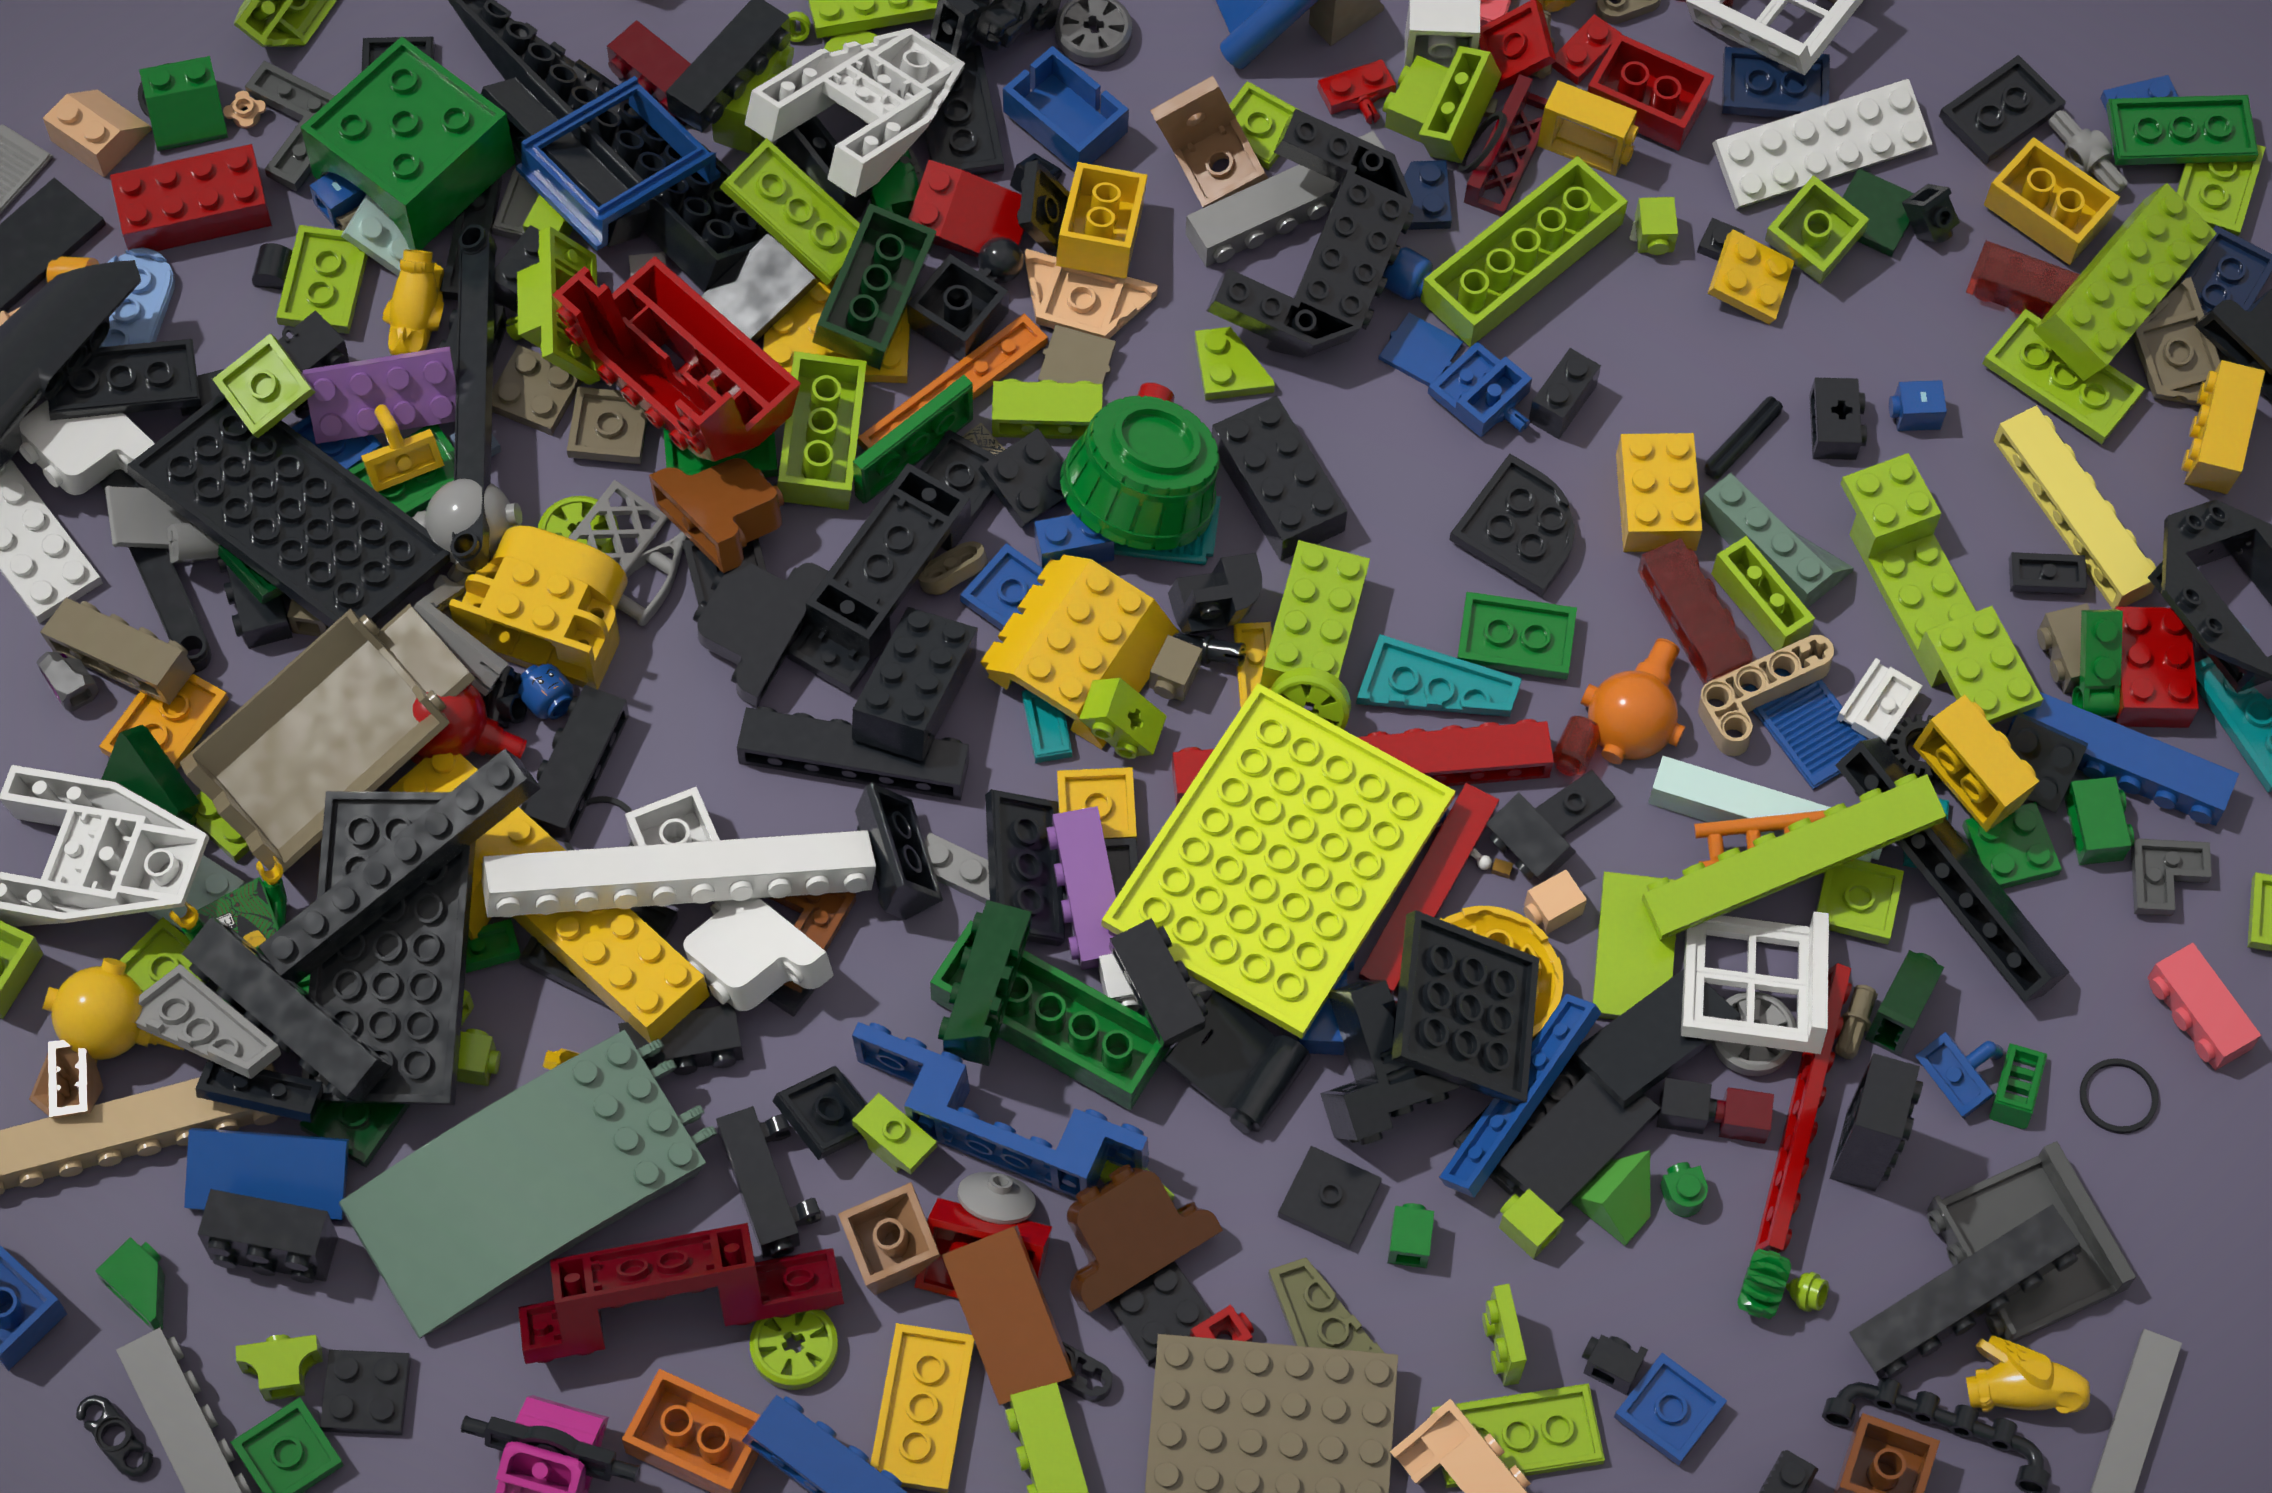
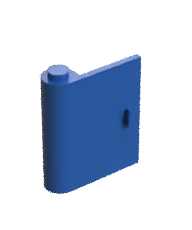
M1216 0L1230 32V35L1220 43L1223 56L1234 67L1244 69L1318 0Z

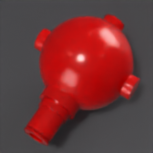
M471 683L457 696H439L447 706L442 712L450 723L410 759L415 764H419L424 758H432L433 755L452 753L453 756L461 754L465 757L474 752L481 756H484L485 753L492 756L499 754L504 749L520 759L527 740L503 730L502 727L498 726V721L487 717L484 700ZM416 698L413 703V716L418 722H421L431 713Z

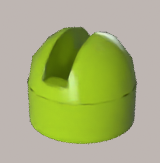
M801 11L790 12L788 14L791 30L790 41L801 42L808 37L811 22L809 17ZM796 20L800 21L801 31H796Z

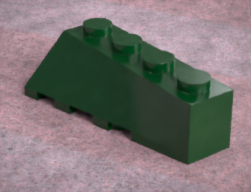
M987 900L983 913L976 912L971 928V934L976 935L972 948L965 947L960 963V969L965 970L961 983L954 982L950 994L949 1004L954 1005L950 1018L943 1017L939 1029L938 1039L943 1040V1051L950 1052L963 1060L986 1066L990 1065L1031 931V911Z

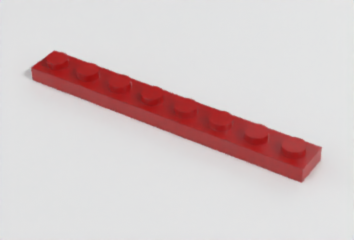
M1839 963L1828 969V1029L1821 1054L1803 1052L1754 1252L1762 1249L1768 1252L1771 1250L1780 1253L1786 1250L1792 1237V1229L1789 1228L1791 1216L1796 1212L1801 1200V1194L1797 1191L1800 1179L1805 1176L1809 1167L1810 1160L1809 1157H1806L1808 1146L1814 1140L1818 1130V1123L1815 1121L1817 1109L1820 1108L1826 1096L1827 1089L1823 1084L1825 1076L1830 1071L1835 1059V1053L1832 1052L1834 1039L1838 1037L1843 1026V1018L1840 1017L1842 1005L1848 1000L1852 989V984L1848 982L1851 968Z

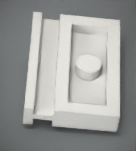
M1875 658L1839 712L1837 720L1840 722L1844 720L1852 725V729L1869 739L1881 737L1886 744L1895 726L1900 723L1923 685L1892 667L1888 669L1880 664L1879 659Z

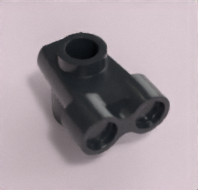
M510 666L500 674L493 690L483 697L487 717L498 721V726L503 729H507L509 723L518 724L522 722L527 712V707L522 702L520 693H518L522 674L515 672V669Z

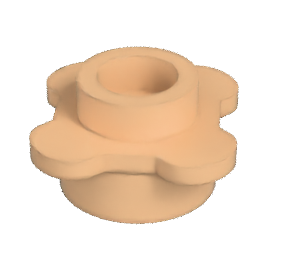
M239 91L235 94V100L230 105L224 107L223 114L225 118L233 119V122L238 127L250 128L259 122L261 114L266 111V105L264 101L255 100L250 97L247 91Z

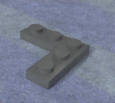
M263 61L245 85V90L251 97L262 100L265 104L300 121L266 166L265 173L272 180L297 192L312 172L300 127L326 105L334 95Z

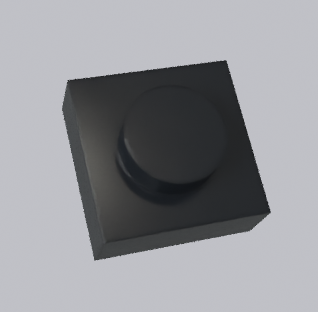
M1712 218L1698 246L1697 253L1718 261L1727 234L1733 229L1742 234L1745 231Z

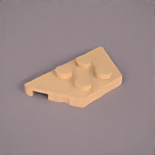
M1026 249L1024 253L1036 324L1054 329L1056 324L1110 339L1147 306L1158 293V285L1131 277L1124 279L1056 266L1055 256Z

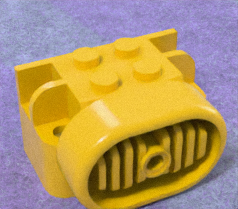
M519 525L511 527L504 532L490 563L476 571L475 574L468 575L465 581L466 593L462 602L451 599L449 607L452 619L456 624L503 660L525 668H529L532 665L552 664L572 684L580 687L587 685L599 689L620 642L615 611L627 587L628 578L624 569L613 558L590 545L540 528Z

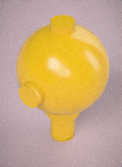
M104 958L102 966L89 967L74 973L63 982L59 989L48 988L42 1009L51 1011L53 1028L59 1040H64L72 1045L71 1049L78 1054V1048L86 1049L90 1056L95 1059L96 1064L98 1060L111 1059L127 1052L135 1044L148 1047V1044H160L184 1051L182 1047L137 1028L135 1022L142 1011V1006L138 1004L139 995L143 992L139 985L129 975L124 973L127 965L120 960Z

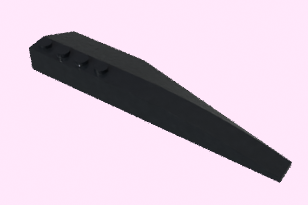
M448 0L505 80L516 77L558 120L618 86L581 59L574 62L564 55L566 49L555 41L549 45L536 36L538 30L529 23L514 21L510 18L512 12L497 1ZM629 99L624 100L571 131L628 189L682 158L629 105ZM700 143V144H701L702 146H704L709 152H711L705 145H703L702 143ZM717 157L716 169L721 172V176L717 180L709 184L696 171L643 203L649 209L643 231L704 292L715 284L768 233L720 189L722 183L732 172Z

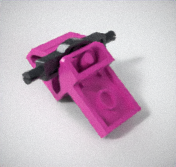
M528 1396L515 1423L497 1417H491L488 1423L467 1415L462 1421L461 1433L485 1438V1446L503 1451L496 1480L499 1481L495 1493H588L592 1477L610 1481L613 1475L635 1483L640 1472V1465L617 1460L616 1452L601 1448L609 1417L541 1397Z

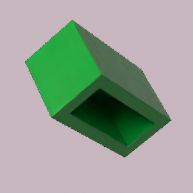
M2116 777L2071 781L2064 795V801L2079 865L2124 861L2131 846L2134 845V831L2132 825L2126 823L2124 815L2126 811V796L2123 790L2118 789Z

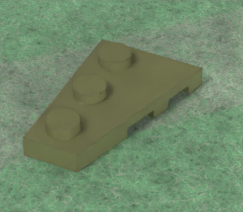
M1306 1257L1269 1269L1268 1276L1295 1346L1384 1353L1376 1342L1374 1343L1365 1333L1353 1314L1351 1315L1337 1299L1336 1293Z

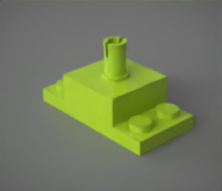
M549 226L539 231V263L517 272L518 316L507 319L506 324L510 326H506V330L513 340L526 339L541 348L543 359L590 385L600 381V376L596 371L598 367L581 346H576L566 336L564 329L567 326L562 323L555 313L558 307L552 294L584 266L590 270L597 286L596 254Z

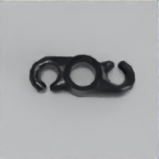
M92 1395L83 1399L76 1409V1418L79 1421L86 1418V1411L90 1406L98 1405L102 1408L103 1412L98 1420H87L84 1423V1428L93 1434L101 1451L122 1475L133 1478L144 1475L152 1465L153 1454L145 1452L142 1463L138 1467L133 1468L127 1465L126 1459L131 1452H142L145 1449L144 1444L136 1439L129 1423L107 1398ZM113 1426L124 1428L125 1438L119 1445L108 1446L104 1443L103 1437L109 1428Z

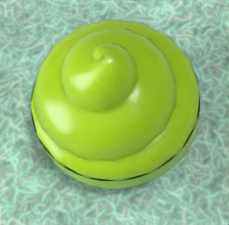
M1806 1272L1799 1278H1793L1790 1283H1787L1786 1289L1799 1309L1810 1312L1812 1309L1820 1311L1828 1296L1829 1283L1827 1280L1821 1279L1818 1273Z

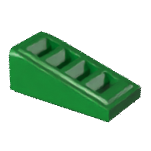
M2009 1043L1989 1116L1991 1120L2020 1129L2028 1127L2047 1058L2046 1053ZM2015 1061L2035 1067V1070H2029L2012 1064ZM2009 1076H2013V1077L2020 1078V1079H2023V1080H2026V1081H2030L2031 1083H2027V1082L2020 1081V1080H2017V1079H2014V1078H2010ZM2008 1090V1091L2015 1092V1093H2018V1094H2021V1095H2025V1096H2027V1098L2022 1097V1096H2019V1095H2015V1094H2012V1093H2008V1092H2005V1091Z

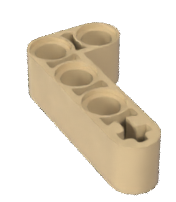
M1811 635L1705 684L1701 690L1698 713L1717 748L1727 756H1738L1744 753L1749 746L1753 727L1747 713L1753 711L1756 707L1788 695L1824 678L1830 670L1834 655L1832 642L1822 635ZM1785 669L1791 675L1786 677L1779 676L1774 670ZM1752 684L1758 690L1753 692L1746 691L1741 685ZM1710 699H1719L1725 705L1715 707L1708 701ZM1731 729L1738 730L1743 736L1734 738L1727 735L1726 731Z

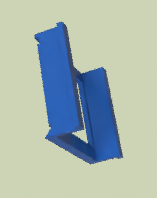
M636 76L521 142L522 163L516 165V171L596 251L608 245L609 223L696 171L709 184L721 176V172L716 169V152H709L638 83ZM629 98V105L682 158L598 207L541 149Z

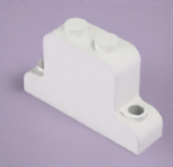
M48 400L24 416L19 423L22 438L19 450L22 456L30 464L36 462L43 469V474L54 487L60 486L72 495H80L87 492L115 470L122 469L127 473V465L155 444L124 413L50 421Z
M760 898L744 901H714L715 903L710 907L713 916L689 934L683 944L689 963L704 975L706 984L713 996L721 1004L727 1002L739 1011L753 1009L788 981H793L806 989H815L834 976L827 952Z

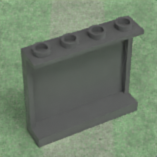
M2057 1141L2043 1147L2038 1156L1944 1199H1941L1940 1195L1935 1196L1927 1209L1928 1222L1936 1234L1942 1235L1948 1246L1946 1248L1948 1258L1953 1266L2052 1204L2080 1243L2082 1252L2076 1255L2078 1260L2072 1266L2061 1272H2058L2056 1268L2042 1276L2044 1282L2028 1293H2024L2021 1289L2008 1298L2010 1303L1999 1312L1992 1315L1988 1311L1985 1312L1987 1315L1985 1317L1986 1324L1991 1334L2013 1343L2128 1290L2136 1278Z

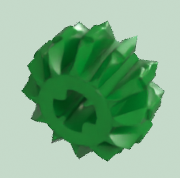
M1762 1249L1755 1251L1751 1257L1738 1297L1739 1309L1758 1318L1771 1319L1774 1317L1791 1271L1790 1259L1780 1256V1253L1771 1250L1769 1252Z

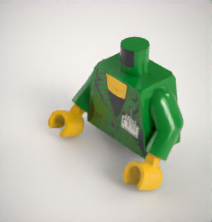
M273 856L275 865L269 871H264L262 863L258 861L256 869L264 880L263 882L258 877L199 910H196L186 901L187 912L182 918H179L173 911H170L169 916L182 927V931L190 943L212 917L228 924L265 956L259 945L286 924L287 896L281 878L284 873L283 867L275 856Z

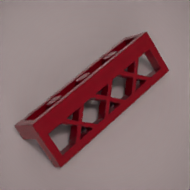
M1520 74L1502 110V113L1507 116L1503 133L1485 160L1473 170L1466 186L1464 203L1499 217L1506 213L1538 145L1543 115L1540 118L1528 121L1523 110L1526 104L1544 110L1548 101L1546 98L1530 93L1533 79ZM1499 119L1497 120L1484 149L1489 144L1493 135L1495 134L1499 124ZM1525 131L1530 143L1515 149L1510 137ZM1512 159L1517 168L1516 172L1501 176L1497 167L1498 163ZM1498 186L1504 195L1501 204L1482 197L1485 190Z

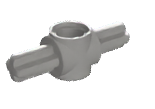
M2059 110L2049 119V125L2066 143L2064 157L2067 161L2089 176L2094 175L2102 185L2115 194H2119L2128 185L2125 177L2110 162L2112 147L2102 132L2098 130L2091 132L2089 129L2082 130L2066 111Z

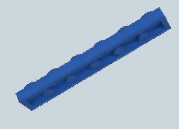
M1566 993L1532 1042L1527 1102L1516 1106L1493 1098L1439 1176L1445 1186L1475 1198L1601 1015V1011L1596 1004Z

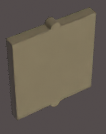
M1055 324L1049 346L1043 350L1045 359L1038 381L1054 380L1057 383L1090 381L1094 384H1103L1106 374L1111 373L1109 365L1116 341Z

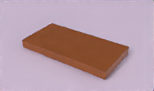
M1017 1225L942 1255L999 1405L1010 1402V1395L1058 1383L1075 1376Z

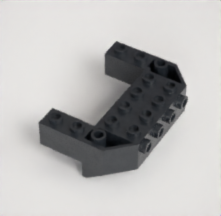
M1295 109L1284 126L1274 153L1336 181L1330 197L1335 199L1297 292L1293 297H1290L1228 268L1219 279L1206 311L1268 339L1269 342L1266 348L1271 351L1304 358L1349 341L1360 328L1366 330L1374 314V310L1369 308L1374 296L1379 298L1388 279L1383 276L1387 264L1390 266L1394 264L1401 248L1396 242L1400 232L1406 234L1414 214L1409 213L1413 198L1393 153Z

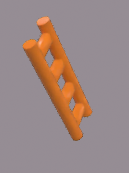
M1825 810L1694 824L1695 838L1708 839L1710 860L1698 861V863L1703 862L1705 867L1719 862L1717 856L1724 852L1723 836L1746 834L1747 849L1755 847L1753 841L1761 837V832L1784 830V834L1790 832L1788 826L1799 820L1809 818L1812 823L1824 818L1823 812Z

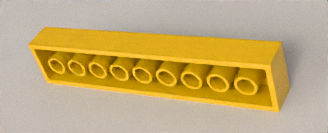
M452 753L433 755L432 758H424L389 789V792H451L478 769L461 754L455 756ZM517 807L476 840L474 867L482 870L483 856L567 850L522 809ZM630 908L513 916L524 929L534 936L538 942L649 1043L664 1037L683 1018L710 996L704 975Z

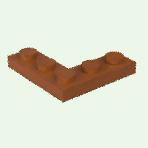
M850 892L825 893L817 896L768 897L801 913L794 926L825 951L829 948L856 902V894ZM793 981L783 984L800 993L804 990L803 987Z

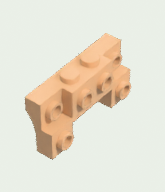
M1449 1399L1438 1408L1422 1425L1390 1451L1417 1485L1440 1466H1443L1464 1493H1529L1525 1488L1531 1483L1516 1465L1509 1469L1500 1458L1505 1453L1500 1444L1490 1433L1483 1437L1452 1399Z

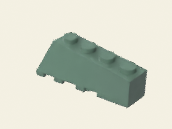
M1732 473L1728 474L1704 493L1700 507L1701 517L1730 545L1747 536L1806 608H1809L1853 572L1854 567L1789 529Z

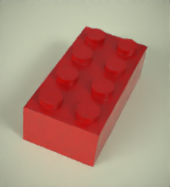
M252 144L110 175L121 230L128 251L135 248L161 251L272 226L259 166Z

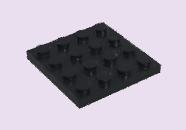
M1417 910L1406 914L1392 1060L1516 1106L1527 1102L1539 958Z

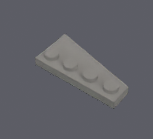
M181 964L139 995L138 1004L142 1006V1011L135 1022L137 1028L250 1079L282 1055L279 1046Z

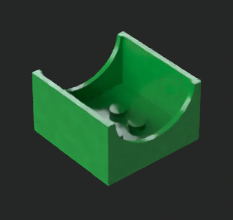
M402 36L300 127L313 176L316 179H320L327 172H332L359 187L392 219L404 236L410 250H422L516 163L507 114Z

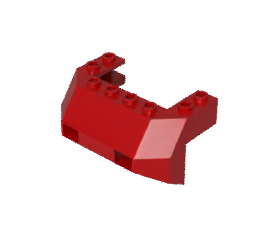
M656 256L650 259L613 293H611L605 283L598 288L590 270L584 266L552 294L558 307L555 313L562 323L567 326L564 329L566 336L576 346H581L598 367L596 369L598 375L609 386L615 383L622 389L620 390L621 395L631 406L636 407L639 404L645 410L644 414L656 428L660 429L663 426L670 432L668 434L670 439L682 451L688 448L699 458L717 461L759 446L792 416L801 383ZM666 344L686 362L677 371L669 355L660 348L662 345Z

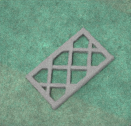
M614 480L569 538L575 541L577 539H586L588 545L596 549L598 548L595 539L612 538L616 553L605 554L618 561L619 565L627 573L666 523L668 517L624 485ZM615 492L626 500L627 506L611 507L609 499ZM639 514H647L657 522L651 529H643ZM597 515H605L609 530H592L590 523ZM613 515H630L634 529L617 530ZM620 538H637L639 545L633 553H624Z

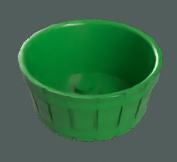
M1150 396L1120 398L1108 403L1094 415L1086 431L1069 450L1060 472V478H1062L1060 480L1061 490L1074 514L1078 518L1080 517L1081 521L1098 534H1102L1103 537L1113 542L1136 549H1155V551L1175 549L1177 546L1182 547L1196 540L1197 536L1200 537L1210 525L1216 504L1215 487L1219 469L1217 444L1215 439L1212 438L1213 435L1209 428L1196 415L1187 409H1183L1182 406L1176 403Z

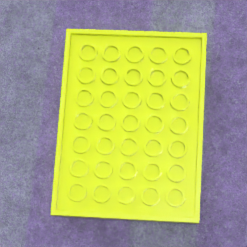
M1257 683L1102 918L1101 926L1118 935L1152 918L1157 928L1163 926L1172 943V947L1168 948L1175 962L1178 960L1183 962L1189 976L1303 1039L1327 1001L1330 991L1337 985L1451 804L1456 791Z

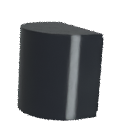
M275 243L261 245L252 276L253 286L283 290L292 250Z

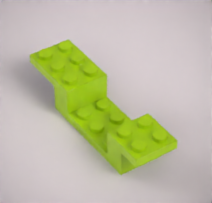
M1906 453L1842 477L1840 484L1856 512L1849 535L1931 688L1947 682L1956 700L1965 694L1971 702L1977 703L1983 709L1986 720L1991 725L2018 715L2019 712L2023 713L2041 706L2044 699L1993 606L1979 611L1975 610L1937 541L1934 532L1942 513L1910 454Z

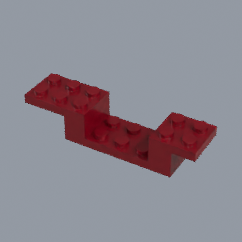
M748 1223L551 1259L554 1300L520 1306L518 1309L525 1364L535 1362L547 1363L556 1358L572 1355L583 1356L595 1351L604 1350L605 1342L601 1308H619L628 1303L644 1300H661L670 1295L686 1292L699 1293L707 1288L718 1287L725 1326L747 1325L757 1320L773 1317L785 1318L794 1313L810 1310H827L833 1306L844 1304L833 1248L755 1262Z

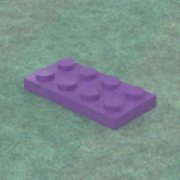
M450 346L302 370V374L316 392L307 399L316 444L385 433L374 414V410L378 405H386L398 424L399 430L455 422L456 378Z

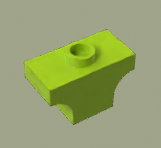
M879 1092L852 1119V1125L867 1141L868 1149L896 1173L902 1168L911 1175L937 1148L936 1140Z
M274 1335L268 1337L266 1342L235 1346L237 1364L242 1373H250L258 1377L259 1390L265 1401L305 1396L304 1381L307 1372L315 1364L323 1362L322 1346L316 1335L290 1338L288 1335Z

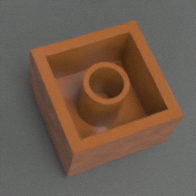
M1862 1413L1854 1427L1834 1493H1924L1940 1440Z

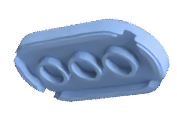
M135 248L129 251L126 250V254L120 255L118 258L116 255L107 262L135 260L141 282L109 317L110 329L100 347L156 342L175 289L173 271L166 259L157 251L148 248Z

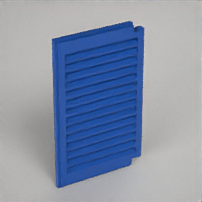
M1785 669L1774 670L1779 676L1786 677L1791 675ZM1822 679L1753 709L1755 715L1812 790L1841 774L1835 765L1860 741L1868 740L1864 735L1852 729V725L1844 720L1842 722L1837 720L1843 706ZM1752 684L1743 688L1744 690L1750 692L1758 690L1756 686Z

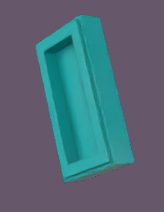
M1028 690L1022 691V700L1035 763L1072 757L1065 714Z

